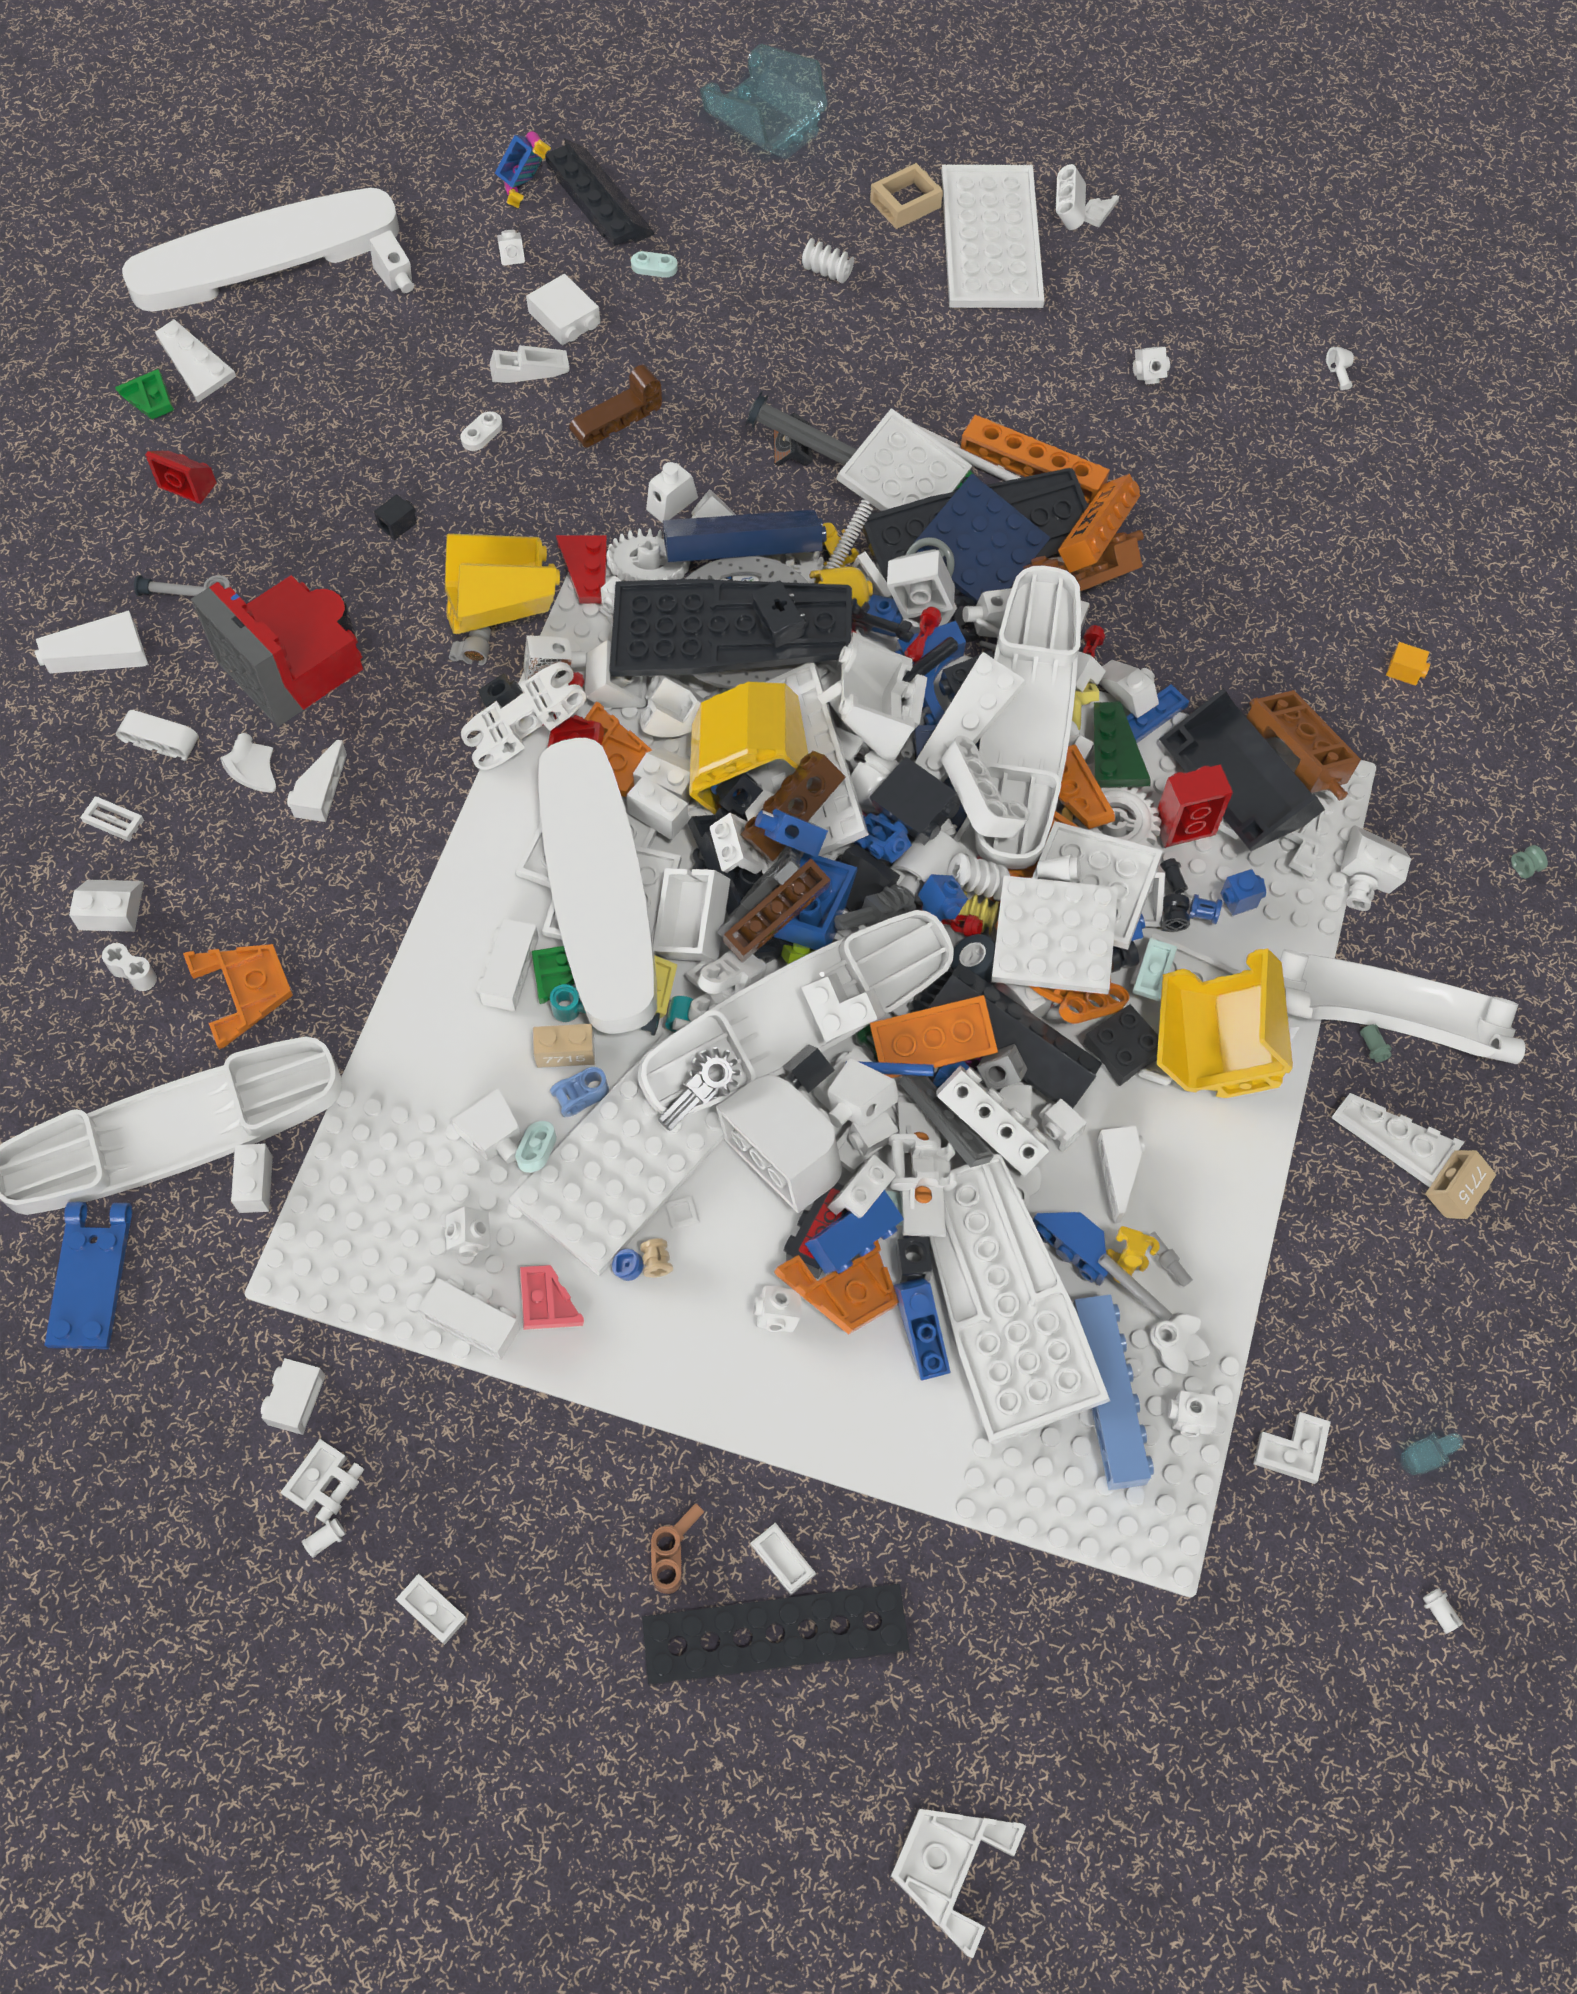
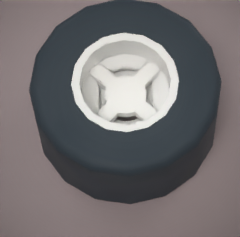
M982 934L971 935L961 940L954 948L953 961L950 965L952 970L954 971L959 963H961L991 985L997 983L992 982L995 941L989 936Z

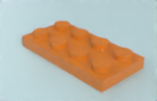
M984 995L870 1023L879 1062L934 1064V1068L998 1053ZM884 1074L892 1079L903 1076Z

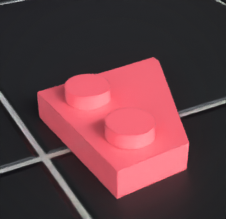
M551 1265L520 1267L524 1330L583 1326L584 1318L582 1314H579L574 1307L569 1293L565 1287L561 1286L558 1276Z

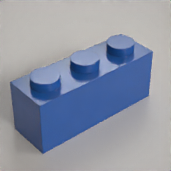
M884 1190L861 1218L848 1211L808 1240L805 1245L825 1274L833 1271L840 1274L853 1265L851 1259L859 1254L862 1257L876 1247L874 1242L880 1237L885 1240L898 1231L896 1225L902 1222L904 1218Z

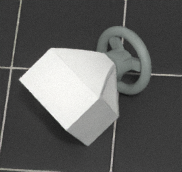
M931 537L920 539L912 544L906 555L888 562L887 586L903 619L918 617L928 607H935L940 612L954 609L955 585L951 578L955 566L954 556L947 544L939 539ZM928 545L939 548V550L916 553L918 549ZM944 556L947 560V567L942 559Z

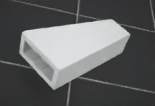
M129 611L36 639L39 650L35 651L36 658L40 666H46L49 673L148 665L136 625Z

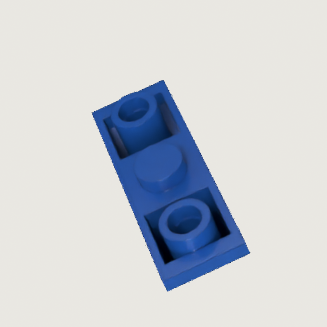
M1081 1212L1037 1213L1033 1218V1222L1043 1243L1048 1242L1056 1249L1057 1255L1067 1263L1071 1262L1079 1268L1080 1274L1087 1281L1095 1282L1101 1286L1108 1274V1271L1098 1263L1099 1258L1106 1253L1104 1231Z

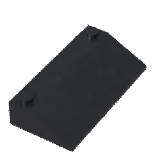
M1224 688L1159 739L1186 773L1196 771L1203 766L1212 767L1221 764L1233 791L1223 818L1250 851L1304 827L1325 810L1318 797L1307 789L1235 705Z

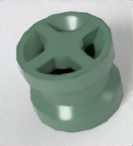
M1536 845L1527 847L1524 852H1517L1511 858L1512 867L1524 879L1531 877L1534 871L1540 872L1546 869L1548 865L1544 851Z

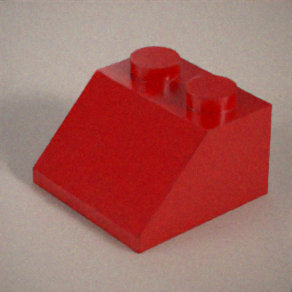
M147 451L145 454L157 486L161 489L201 504L217 484L213 470L205 463H198L183 454L178 455L171 451Z

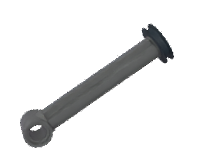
M762 391L749 410L746 426L750 423L753 429L756 423L760 422L843 465H846L857 451V449L766 404L769 395L767 394L766 397L762 396Z

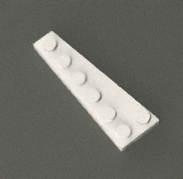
M983 652L915 763L944 782L948 774L941 759L957 736H965L976 744L1025 687V679Z

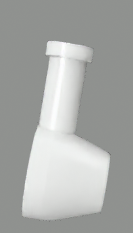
M1332 347L1327 353L1326 363L1331 372H1336L1340 389H1350L1352 382L1349 380L1346 368L1353 364V353L1341 347ZM1335 362L1336 368L1330 367Z

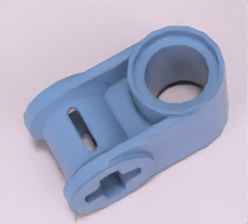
M589 1067L570 1078L557 1082L550 1089V1093L559 1101L562 1107V1115L564 1117H571L601 1101L609 1093V1086L602 1069ZM593 1081L601 1082V1084L596 1088L588 1087V1085Z

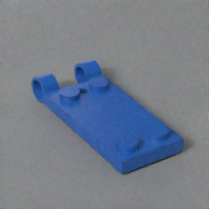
M68 1202L66 1204L64 1212L66 1225L45 1339V1346L47 1348L109 1349L132 1217V1205L130 1203L112 1204L110 1209V1228H85L88 1212L87 1204L85 1202ZM98 1237L97 1242L92 1244L91 1239Z

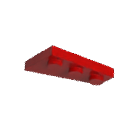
M556 535V541L561 550L565 566H567L579 604H602L600 588L606 584L607 535Z

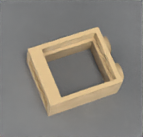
M917 163L871 184L870 202L896 229L941 208L943 190ZM913 183L924 193V195L904 205H901L892 195Z

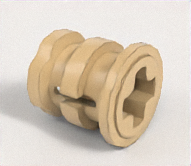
M651 1239L640 1245L641 1252L644 1253L642 1256L643 1264L647 1266L643 1269L644 1276L651 1278L661 1277L673 1271V1265L668 1263L670 1260L669 1252L665 1250L668 1246L666 1240Z

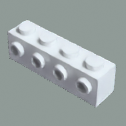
M960 1065L936 1090L937 1097L1025 1177L1049 1152V1148L1045 1143L1048 1140L1047 1137L1036 1127L1033 1130L1029 1129L1024 1124L1026 1118L1014 1107L1009 1110L1004 1106L1002 1102L1005 1099L994 1088L991 1087L987 1090L980 1083L983 1079L972 1068L969 1067L965 1070Z

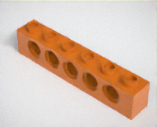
M974 415L962 434L961 449L1024 477L1072 468L1075 471L1086 502L1089 504L1108 480L1110 470L1101 465L1087 461L1077 455L1070 454L1055 446L1048 445L1033 437L1026 436L977 415Z

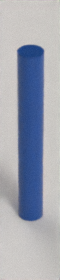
M858 1061L882 1074L934 1076V1064Z

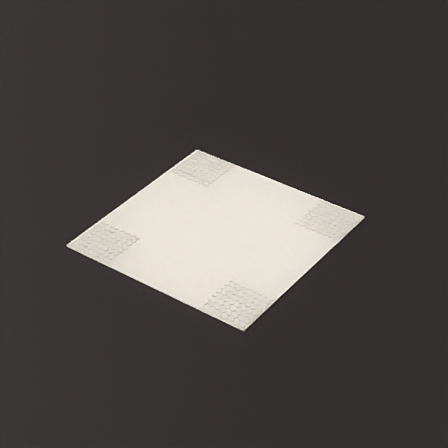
M606 566L607 583L613 576L617 577L608 566ZM568 572L540 636L567 638L571 652L584 651L586 656L587 652L606 640L612 642L613 620L599 611V607L602 604H579ZM858 628L863 637L892 652L896 651L899 638L872 631L865 635L864 629ZM964 655L963 657L957 658L956 660L950 662L943 669L958 664L960 662L966 661L968 659H971L972 657ZM842 662L839 663V667H838V670H837V671H838L839 673H841V674H842ZM586 666L571 668L573 672H579L583 675L584 685L582 688L585 692ZM941 670L935 679L934 691L940 706L946 712L950 706V701L947 696H943L939 688V681L942 675ZM524 672L518 683L523 693L525 692L521 684L526 681ZM692 674L671 675L703 699L706 696H710L717 687L696 678ZM646 676V693L654 676ZM723 688L718 694L724 693L730 689ZM1099 691V701H1093L1081 706V729L1079 730V735L1093 742L1094 702H1119L1111 694ZM580 693L572 694L567 700L573 701L577 699ZM586 698L582 707L571 717L577 715L584 719L595 702ZM647 699L646 706L642 708H604L607 713L613 714L625 729L631 730L652 750L661 747L691 761L692 731L676 737H657L642 731L641 713L648 705ZM829 703L835 727L839 728L840 717ZM1122 705L1126 716H1128L1131 712ZM1179 712L1137 743L1151 779L1150 786L1153 789V793L1146 800L1154 801L1153 808H1158L1168 777L1178 772L1186 773L1159 739L1188 717L1189 714ZM541 725L521 739L525 746L523 750L494 768L488 770L480 769L341 1077L342 1089L339 1098L326 1110L246 1288V1298L1190 1598L1196 1595L1321 1019L1314 1020L1297 1016L1300 1028L1291 1042L1293 1069L1290 1073H1286L1283 1076V1083L1279 1088L1221 1098L1216 1097V1091L1200 1090L1196 1093L1186 1091L1173 1079L1170 1084L1162 1085L1140 1077L1138 1075L1139 1072L1119 1086L1102 1063L1096 1073L1097 1077L1073 1108L1075 1112L1087 1121L1084 1132L1064 1152L1059 1149L1061 1142L1057 1139H1052L1046 1134L1041 1125L1043 1119L1039 1117L1040 1112L1049 1103L1052 1105L1056 1103L1032 1086L1031 1116L1028 1128L1033 1130L1036 1127L1048 1139L1045 1143L1049 1148V1152L1034 1166L1039 1167L1042 1179L1039 1191L1030 1197L1027 1206L1032 1220L1037 1213L1081 1212L1104 1231L1106 1250L1113 1249L1118 1253H1121L1127 1244L1125 1239L1122 1242L1116 1240L1121 1226L1141 1231L1146 1235L1156 1232L1169 1250L1173 1249L1180 1258L1178 1262L1193 1280L1183 1287L1169 1268L1165 1269L1158 1261V1254H1150L1152 1249L1150 1245L1145 1253L1149 1260L1147 1269L1141 1272L1139 1270L1140 1266H1138L1132 1277L1172 1313L1168 1321H1173L1182 1314H1189L1199 1318L1202 1322L1196 1334L1206 1343L1210 1350L1208 1357L1199 1361H1188L1186 1375L1171 1371L1162 1361L1161 1350L1153 1345L1150 1338L1151 1329L1157 1322L1162 1320L1121 1283L1116 1282L1109 1272L1101 1286L1095 1282L1091 1283L1080 1274L1079 1268L1071 1262L1067 1263L1057 1255L1056 1249L1048 1242L1044 1243L1072 1304L1075 1299L1111 1294L1113 1304H1117L1119 1307L1120 1322H1117L1119 1333H1123L1126 1339L1127 1351L1124 1352L1126 1364H1131L1133 1370V1382H1130L1132 1393L1137 1394L1139 1398L1140 1412L1137 1415L1139 1424H1143L1146 1430L1147 1443L1144 1444L1146 1456L1150 1455L1152 1458L1154 1474L1151 1475V1479L1144 1486L1108 1490L1092 1409L1000 1442L990 1443L959 1355L929 1236L932 1275L928 1282L931 1284L951 1373L923 1381L920 1380L898 1304L895 1308L848 1335L801 1296V1318L793 1332H771L766 1328L757 1327L758 1315L753 1314L755 1297H760L765 1285H781L787 1289H792L777 1277L774 1271L778 1266L786 1262V1252L783 1251L790 1235L796 1236L800 1229L797 1223L804 1210L809 1211L814 1202L797 1213L725 1141V1138L721 1140L667 1200L671 1201L692 1195L700 1223L671 1230L665 1206L663 1205L624 1248L632 1249L643 1256L644 1253L640 1249V1245L643 1242L651 1239L666 1240L668 1246L665 1250L669 1252L670 1260L668 1263L673 1265V1271L661 1277H646L643 1275L642 1270L636 1279L624 1281L614 1274L612 1263L598 1276L510 1204L509 1198L534 1172L522 1171L518 1167L516 1160L506 1163L500 1154L491 1160H486L457 1134L452 1119L499 1088L521 1132V1139L514 1143L517 1148L526 1129L531 1124L538 1121H547L554 1126L557 1136L551 1151L552 1153L599 1103L597 1102L583 1109L574 1116L564 1117L561 1113L562 1107L559 1101L550 1093L552 1086L563 1079L570 1078L584 1071L586 1068L598 1067L605 1073L610 1092L665 1032L669 1035L674 1033L665 1027L672 997L687 996L696 999L704 995V993L687 979V973L701 961L667 959L655 953V956L677 964L667 1013L659 1019L655 1036L651 1035L649 1031L641 1030V1028L624 1033L607 1034L598 1031L592 1026L595 1065L537 1068L534 1058L533 1027L590 1024L587 1014L579 1013L575 1020L561 1022L553 1016L550 1000L544 1004L539 1003L533 958L515 1012L482 1005L480 995L476 989L479 978L484 977L486 972L485 959L487 953L492 952L495 945L493 944L495 929L501 927L503 918L536 925L539 939L535 950L564 946L563 940L543 936L542 932L553 898L551 888L516 875V868L541 822L538 784L539 759L548 747L549 729L545 725ZM1276 737L1265 739L1289 768L1295 772L1301 759L1293 753L1282 739ZM1094 746L1091 755L1086 760L1087 765L1095 762ZM487 754L484 761L488 760L491 754ZM1363 760L1360 761L1348 783L1341 785L1348 792V795L1343 800L1339 801L1328 790L1312 793L1326 800L1319 838V850L1316 857V870L1311 878L1289 867L1301 845L1284 836L1253 851H1250L1239 837L1235 839L1220 830L1217 831L1215 836L1166 848L1160 835L1156 836L1157 841L1155 845L1148 842L1150 847L1163 850L1160 864L1171 858H1175L1177 862H1180V871L1188 886V890L1182 894L1189 898L1190 905L1193 895L1197 894L1202 899L1211 901L1222 900V907L1217 924H1212L1211 920L1194 917L1190 919V926L1182 931H1168L1162 926L1145 927L1142 929L1144 938L1133 940L1139 953V962L1153 933L1159 934L1241 972L1252 970L1246 964V957L1257 949L1268 948L1279 960L1284 949L1335 959L1347 897L1349 895L1348 892L1351 886V877L1340 872L1352 827L1356 825L1363 829L1376 771L1375 764ZM621 796L624 805H627V797ZM691 798L688 802V805L697 801L694 798ZM1059 800L1057 801L1055 811L1061 814L1065 806ZM1111 807L1123 809L1127 813L1128 818L1135 819L1133 814L1130 813L1127 809H1124L1122 807ZM688 822L672 840L657 832L650 849L681 855L682 861L679 869H688L690 871L694 865L692 853L698 848ZM1098 826V829L1103 833V826ZM911 835L908 836L909 841L912 842L914 838ZM700 853L699 859L704 860ZM882 858L878 859L882 863L890 867V862ZM1253 869L1255 875H1259L1264 879L1266 897L1261 899L1257 908L1232 916L1220 894L1224 883L1229 876ZM1166 878L1164 882V896L1171 894ZM972 890L971 892H967V898L969 900L975 894L974 890ZM983 894L978 895V903L984 900ZM988 899V906L991 907L994 902ZM915 903V910H920L923 905ZM845 906V909H846V910H848L849 912H852L849 908H847V907ZM725 911L724 924L729 921L727 911ZM994 926L992 934L989 937L992 938L996 943L997 930ZM989 927L981 934L989 936ZM721 937L718 959L731 951L723 942V937ZM782 956L766 963L765 958H759V960L767 965L764 977L788 965ZM1138 965L1132 967L1123 966L1120 971L1111 973V983L1124 987L1129 993L1130 998L1124 1008L1131 1004L1159 1035L1161 1000L1156 1001L1134 994L1132 992L1135 985L1129 984ZM1109 994L1113 999L1120 1002L1117 997ZM565 1000L560 1002L559 1005L568 1006L572 1002ZM1089 1000L1096 1007H1100L1096 1002ZM1061 1004L1050 1008L1047 1014L1039 1018L1100 1061L1097 1056L1085 1047L1083 1042L1088 1032L1116 1013L1072 1024L1060 1016L1059 1007ZM1068 1005L1072 1011L1079 1013L1076 1008ZM891 1011L874 1022L896 1017V1015ZM856 1034L822 1052L832 1067L836 1065V1060L844 1052L850 1053L856 1047L872 1062L876 1061L873 1059L874 1055L865 1046L858 1044ZM1157 1061L1143 1068L1144 1070L1167 1076V1073L1157 1065ZM995 1066L998 1071L1005 1072L1002 1067ZM784 1072L776 1077L786 1080L785 1077L788 1073ZM934 1072V1076L927 1077L933 1082L937 1073ZM1022 1079L1021 1082H1022L1024 1085H1030L1029 1083H1027L1026 1081H1024V1080ZM593 1081L588 1085V1087L596 1088L601 1084V1082ZM981 1082V1084H982L987 1090H989V1089L987 1088L986 1084H984V1083ZM814 1089L810 1093L805 1092L809 1096L812 1105L817 1109L822 1108L827 1115L831 1112L814 1096ZM847 1120L840 1128L833 1126L836 1141L841 1138L852 1121ZM1136 1126L1138 1136H1143L1145 1152L1142 1153L1126 1212L1121 1222L1114 1224L1097 1139L1101 1130ZM940 1132L941 1148L947 1147L949 1142ZM975 1132L993 1154H999L989 1143H987L977 1132ZM888 1144L876 1153L875 1156L893 1171L892 1146ZM956 1150L955 1155L950 1159V1171L967 1165ZM904 1153L905 1178H912L911 1155ZM841 1165L842 1171L838 1183L845 1186L860 1167L851 1173ZM890 1183L885 1188L886 1191L900 1193V1191L892 1190ZM688 1202L671 1207L675 1222L692 1218ZM462 1207L489 1212L490 1247L477 1252V1255L473 1257H461L458 1252L446 1250V1215ZM896 1225L898 1231L885 1240L881 1237L878 1239L881 1248L879 1253L884 1267L888 1268L893 1286L900 1284L896 1245L897 1240L905 1236L903 1235V1226ZM911 1252L906 1255L909 1261L918 1262L921 1260L917 1253ZM856 1255L854 1258L851 1259V1261L859 1258L860 1255ZM551 1265L558 1276L561 1286L565 1287L569 1293L574 1307L579 1314H582L584 1318L583 1326L524 1330L520 1267ZM822 1271V1273H821L819 1279H816V1280L818 1281V1280L822 1279L823 1277L829 1275V1274L832 1273V1272H829V1273H826V1274H825V1273ZM437 1278L445 1282L451 1279L459 1283L467 1294L471 1296L474 1293L480 1294L490 1301V1306L498 1310L504 1307L517 1316L515 1319L518 1321L520 1330L502 1360L491 1356L421 1317L418 1308ZM1165 1332L1160 1333L1162 1340L1170 1341L1169 1334ZM1180 1391L1218 1397L1216 1428L1210 1435L1200 1434V1436L1191 1437L1181 1434V1430L1172 1429L1173 1419L1168 1418L1169 1404L1171 1399L1175 1400Z

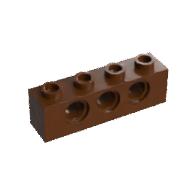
M812 751L801 759L800 766L795 772L783 780L782 787L776 794L764 802L762 810L772 814L774 809H778L809 821L846 776L824 754ZM812 777V784L807 788V782ZM794 799L793 807L788 809L789 802ZM757 816L751 818L740 835L761 856L774 861L787 845L765 836V830L755 826Z
M810 859L783 885L775 889L724 934L723 942L743 963L829 888L831 879Z

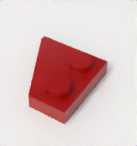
M574 715L550 731L548 747L560 741L573 738L592 739L602 746L604 728L599 722L584 720L583 717Z

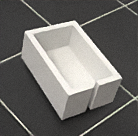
M665 869L653 942L654 952L667 959L718 960L722 937L718 930L724 924L730 879L716 870L692 869L691 872L688 869Z

